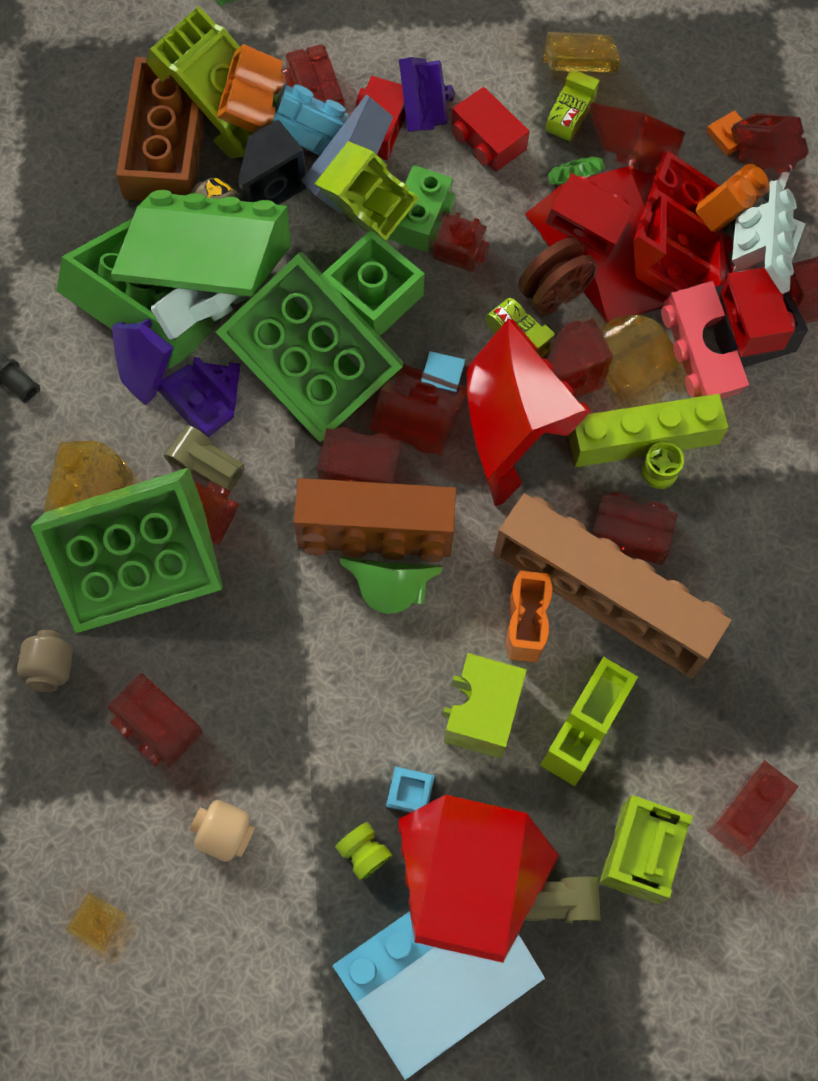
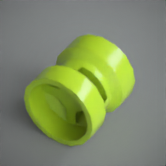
M661 441L654 444L649 449L641 467V475L644 481L656 489H665L672 486L676 482L685 463L682 450L671 442Z
M368 822L351 831L335 846L343 858H352L353 872L360 881L369 877L393 857L386 845L373 841L375 839V831Z

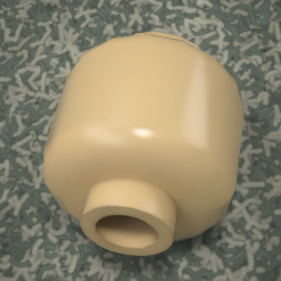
M215 800L207 810L199 807L189 830L196 833L194 846L197 850L221 861L228 862L235 855L242 857L255 827L249 824L250 816L246 811L222 800Z

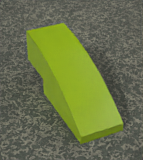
M603 657L540 766L571 785L576 786L638 676Z

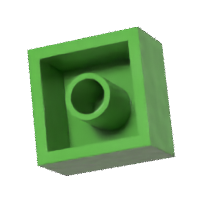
M372 229L323 273L379 336L424 296L425 273Z

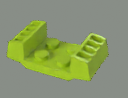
M198 5L149 49L146 62L161 82L171 75L221 132L213 141L230 158L243 157L248 137L254 133L217 118L231 61L235 51L240 46L223 27L217 25ZM275 93L273 96L272 106L276 104L278 99Z

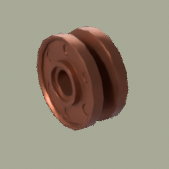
M576 238L563 239L545 249L529 264L518 281L517 288L526 298H533L532 306L540 315H549L558 310L557 307L561 303L566 305L577 298L589 286L597 274L598 264L591 255H583L584 248Z

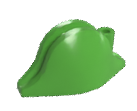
M340 556V564L354 574L361 595L366 603L376 611L386 614L401 612L412 603L424 604L426 582L440 574L443 567L442 565L388 563Z

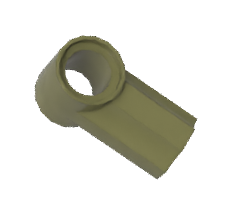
M189 425L184 427L164 454L165 460L174 467L177 464L183 469L189 467L191 475L195 474L226 494L234 488L245 470L242 462L213 446L212 441L204 433Z
M568 877L561 879V882H546L544 888L537 895L530 914H527L524 921L563 920L564 923H573L572 921L588 920V923L600 922L598 877Z

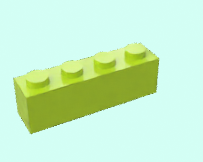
M720 394L588 414L568 435L574 465L575 467L643 457L647 455L649 449L654 444L661 441L676 444L681 450L720 444L729 427Z

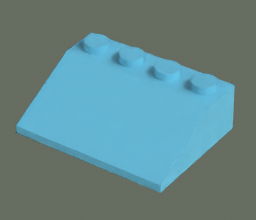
M410 911L332 965L405 1080L545 979L519 935L504 963L414 943Z

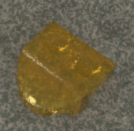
M547 33L542 62H549L551 70L618 72L621 60L611 36L602 33Z
M639 315L619 317L606 323L596 334L597 339L594 352L592 353L593 364L597 371H603L621 401L628 399L683 364L677 361L673 350V343L664 328L651 318Z
M60 442L43 511L48 512L131 486L133 484L132 470L126 465L124 459L101 442Z

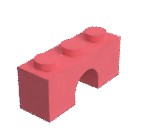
M707 282L671 293L662 303L661 315L665 326L670 328L673 334L675 357L679 363H683L687 375L685 377V386L688 394L691 397L720 394L721 399L739 394L749 386L738 351L718 354L708 349L703 341V329L715 326L725 316L714 282Z

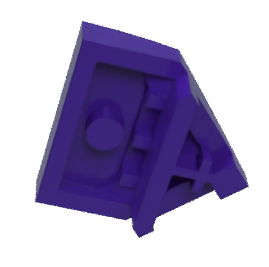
M416 57L399 59L408 132L434 130L435 126L448 124L446 103L447 101H454L455 91L452 85L445 86L441 61L427 62L425 58Z
M151 319L132 324L119 322L112 326L120 380L141 402L147 405L158 392L174 347L151 330Z
M194 357L193 365H186L162 379L158 391L190 426L198 429L209 438L234 418L241 364L229 362L228 366L204 363L199 357Z

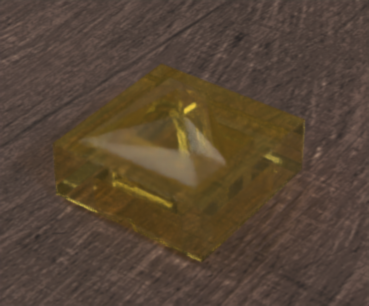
M88 892L66 931L104 952L126 914Z

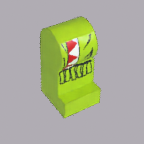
M571 69L566 78L565 85L556 100V104L549 114L545 131L571 142L596 100L600 80Z
M507 298L486 315L487 326L494 334H496L507 319H512L538 348L536 352L541 358L552 350L555 333L546 324L541 326L530 315H527L523 307L516 300Z

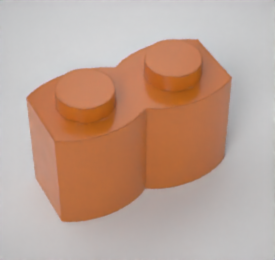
M245 44L240 46L235 51L231 61L217 118L253 133L258 128L271 124L276 112V107L272 106L274 93L278 94L285 79V74L281 73L283 61Z
M754 164L745 165L700 201L696 207V213L711 232L721 231L740 216L742 212L752 207L756 201L767 194L770 187L767 175Z
M520 571L515 578L509 599L511 620L505 639V648L509 660L537 663L542 655L549 635V622L546 612L552 598V583L550 576L546 573Z

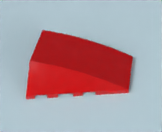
M668 150L662 155L633 240L636 278L666 297L673 292L711 281L714 282L715 287L723 285L728 273H734L733 269L735 267L734 265L731 266L729 252L733 250L731 237L726 235L723 229L719 232H711L696 213L698 203L718 188L719 185Z
M630 166L587 177L593 180L597 187L605 192L622 196L628 201L630 206L636 209L608 258L581 243L584 248L583 255H591L599 266L596 276L583 291L607 324L662 308V303L668 297L636 278L633 243L655 177ZM565 184L560 185L525 213L527 219L531 224H534L549 247L563 239L572 238L545 223L552 206Z
M507 319L467 367V396L472 429L495 506L503 504L522 485L514 464L544 432L568 436L591 412L585 403L578 402L573 396L574 390L571 386L556 376L553 372V365L547 359L539 356L536 352L538 349L536 345L512 319Z
M444 795L399 818L398 833L401 834L402 838L401 854L402 859H405L406 887H409L410 892L408 902L414 943L504 963L522 929L527 914H530L535 904L537 895L544 888L551 869H554L559 854L527 813L477 801Z

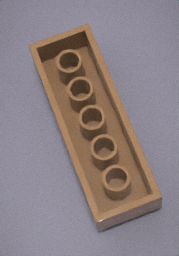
M523 493L498 530L494 556L518 571L548 574L551 579L553 593L691 679L708 660L732 621L725 616L724 611L716 604L708 601L702 602L690 595L687 587L675 580L668 581L659 576L647 562L641 559L633 560L623 554L619 546L613 541L606 538L599 539L592 535L580 521L572 517L565 518L553 511L552 506L540 497L532 498Z

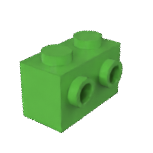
M413 165L405 184L409 187L408 190L415 193L419 199L388 237V240L428 252L432 242L439 243L445 226V222L441 220L444 213H452L457 194L452 193V177Z

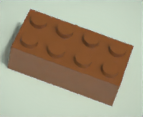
M135 57L116 173L124 200L144 201L150 193L157 190H168L171 194L188 195L197 182L206 115L171 75L161 82L147 64V57Z
M298 478L294 513V528L298 548H303L306 553L311 555H325L327 550L343 551L345 556L354 558L364 557L366 552L382 553L381 556L390 560H400L405 555H420V559L423 561H442L443 557H451L456 487Z

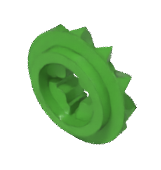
M589 157L561 164L558 167H554L548 174L550 184H557L559 187L567 182L571 173L584 177L597 175L605 168L603 159Z

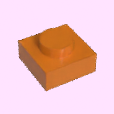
M735 110L708 125L706 133L726 156L752 142L756 135Z

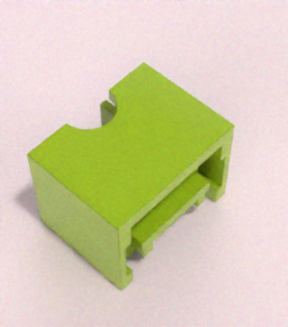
M348 141L318 178L315 185L361 229L367 232L372 229L386 241L418 201L419 197L409 191V187L406 184L402 183L387 170V165L374 151Z
M468 653L461 677L454 675L452 686L464 692L469 700L462 705H453L452 709L444 708L443 718L449 719L444 742L502 759L527 669Z
M631 795L622 805L615 828L614 840L606 858L599 884L657 905L670 899L672 883L688 826L691 824L693 816ZM639 877L647 880L650 884H659V887L656 889L633 881L632 878Z

